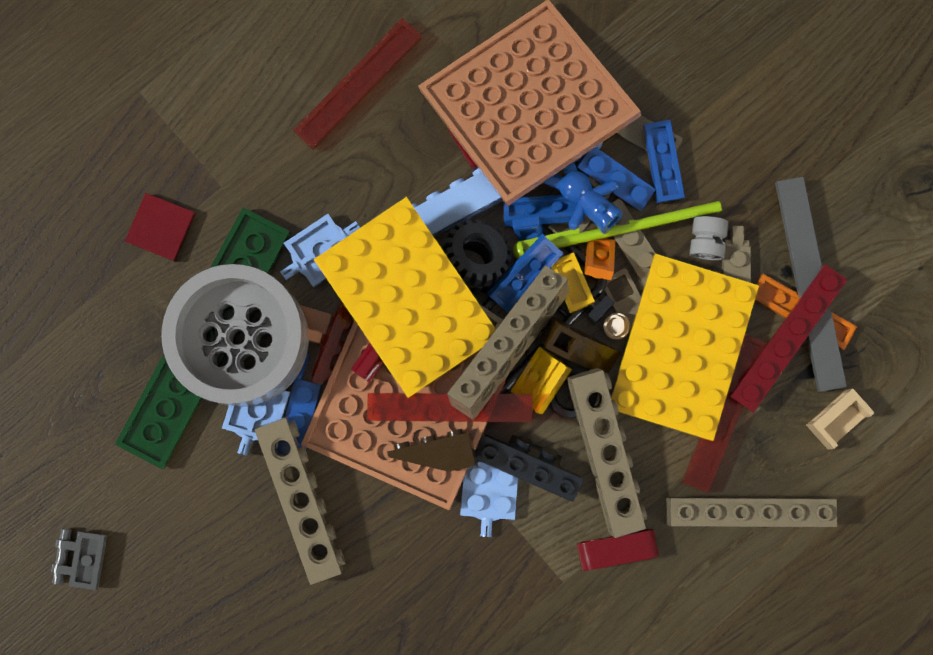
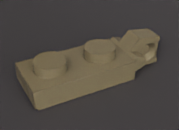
M732 226L730 228V240L724 241L726 249L725 258L722 260V274L751 283V247H749V240H744L743 226Z

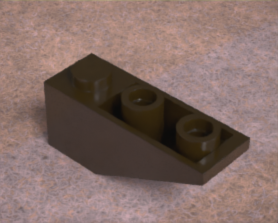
M554 316L550 318L539 337L541 343L548 350L592 370L596 368L601 369L604 374H609L621 354L617 349Z
M463 429L447 432V438L438 440L436 435L420 438L421 444L410 446L409 441L394 444V450L387 451V455L390 458L447 472L478 465L471 433H464Z

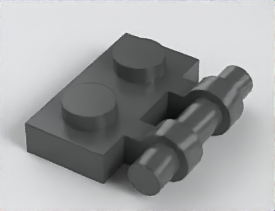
M61 528L60 539L56 540L55 545L58 548L56 562L52 564L51 572H53L52 583L62 585L64 576L70 575V587L98 590L108 535L78 531L76 541H72V529ZM69 550L74 551L72 566L66 565Z

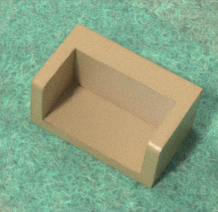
M848 389L842 392L806 426L827 449H835L838 446L837 442L862 419L871 417L874 411L854 389Z

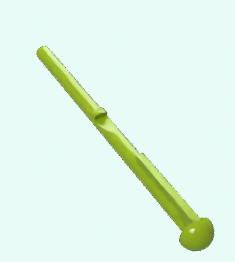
M720 201L637 220L630 219L627 220L628 224L613 226L605 234L601 233L599 228L579 233L580 228L576 230L546 235V237L557 248H562L722 211ZM539 237L517 242L513 247L514 257L518 260Z

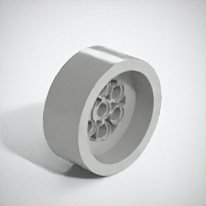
M237 264L220 265L196 274L175 293L163 319L162 347L167 364L174 376L195 395L209 401L233 407L253 406L275 398L285 391L296 379L304 365L308 352V325L300 304L274 277L250 266ZM228 307H233L235 310L233 318L224 320V310ZM261 310V319L256 323H251V312ZM216 328L218 331L217 339L213 342H208L207 333L209 330ZM239 331H243L245 333L244 342L240 345H235L233 342L234 335ZM270 334L272 336L271 345L267 348H262L260 345L262 336ZM227 353L229 357L228 363L223 367H219L217 364L218 356ZM248 356H254L256 359L254 368L246 370L244 360Z

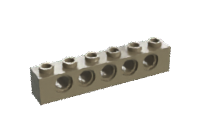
M544 266L447 393L453 407L473 420L476 418L568 296L569 285L567 278Z
M596 368L567 377L609 534L617 538L646 529L644 520H647V514L643 504H639L637 494H640V488L636 478H632L630 468L633 467V462L629 452H625L623 446L626 436L622 426H618L616 420L619 411L615 400L610 398L609 389H612L609 375L607 373L604 374L603 370ZM594 392H598L600 395L599 403L596 406H590L588 402L589 396ZM600 419H605L607 427L603 432L598 433L596 431V423ZM608 445H613V455L610 458H604V448ZM619 471L621 473L620 481L617 484H611V475ZM622 498H627V507L623 510H618V501Z
M289 416L258 426L254 430L310 585L342 574V565L346 564L341 549L336 550L333 540L336 539V534L332 523L327 524L324 514L327 513V508L323 498L318 499L315 492L318 483L314 473H309L305 464L309 462L305 447H299L296 439L300 434L295 420L290 422ZM280 440L287 441L291 447L290 453H279L276 448L277 442ZM289 466L296 467L300 472V477L296 480L289 479L285 473L286 468ZM298 492L307 494L309 503L306 505L297 504L295 494ZM307 518L315 519L318 522V529L314 531L307 530L304 526V520ZM322 544L327 548L328 553L325 556H317L313 552V546Z
M666 498V525L837 527V499Z

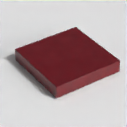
M145 193L125 242L176 262L196 213Z

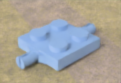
M326 214L284 242L291 253L293 263L280 271L287 281V279L300 272L307 277L314 288L326 281L327 278L314 259L358 230L360 226L355 221L342 230L334 223L329 214Z
M283 391L275 398L258 405L228 407L222 429L235 432L242 437L237 453L248 456L252 441L258 440L254 429L284 417L291 392Z
M480 461L477 466L468 468L462 483L460 515L472 516L482 520L480 536L485 537L486 534L487 537H492V521L498 519L515 520L518 478Z

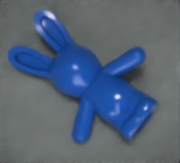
M574 162L562 169L565 174L564 177L556 173L543 182L560 190L562 196L567 201L577 204L569 221V228L572 230L578 229L584 214L594 222L603 234L607 233L622 218V211L603 197L618 190L620 185L615 180L592 189L589 178L582 172H579Z

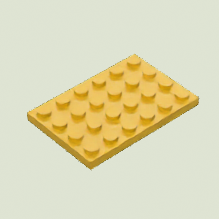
M407 197L314 259L408 398L483 348L496 331Z
M655 254L611 395V400H615L619 413L714 441L759 285Z

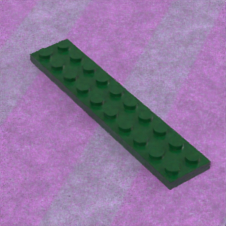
M243 207L210 268L220 265L237 264L257 268L269 274L285 245L284 242L288 240L291 232ZM228 307L224 310V320L233 318L235 313L233 307ZM216 328L209 330L207 333L208 342H213L218 337ZM227 353L218 356L217 364L219 367ZM164 354L115 442L116 446L160 469L166 468L202 400L201 397L189 391L178 381L170 370Z

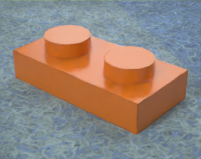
M602 238L587 242L586 275L598 279H612L614 273L615 240Z

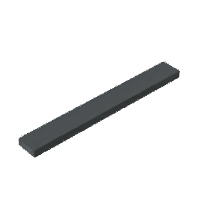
M804 177L777 181L775 183L798 298L802 296L822 268ZM829 306L807 337L818 392L847 387L831 308Z

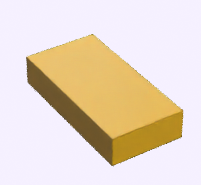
M574 252L559 258L551 266V269L568 279L569 294L565 298V302L569 312L573 313L594 304L595 300Z

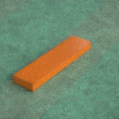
M762 274L756 285H759L755 302L783 318L787 317L799 300L797 292L765 274ZM832 313L838 347L840 350H845L857 326Z

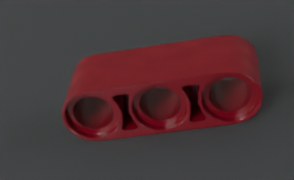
M654 529L641 530L617 538L609 536L576 543L582 571L659 557Z

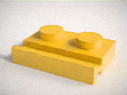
M539 346L511 389V392L525 404L532 407L536 413L543 414L572 369L564 365L561 360L548 350Z

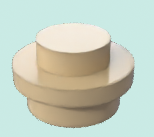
M612 313L604 321V331L612 339H622L630 331V321L622 313Z

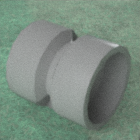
M695 217L692 233L696 237L691 240L689 255L704 260H723L725 258L726 244L722 240L727 237L729 222L717 217Z

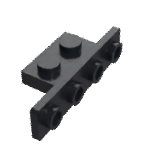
M484 434L475 452L478 461L571 502L575 500L584 480L582 476L560 467L562 456L558 455L554 449L535 445L529 438L524 436L517 437L512 435L509 444Z

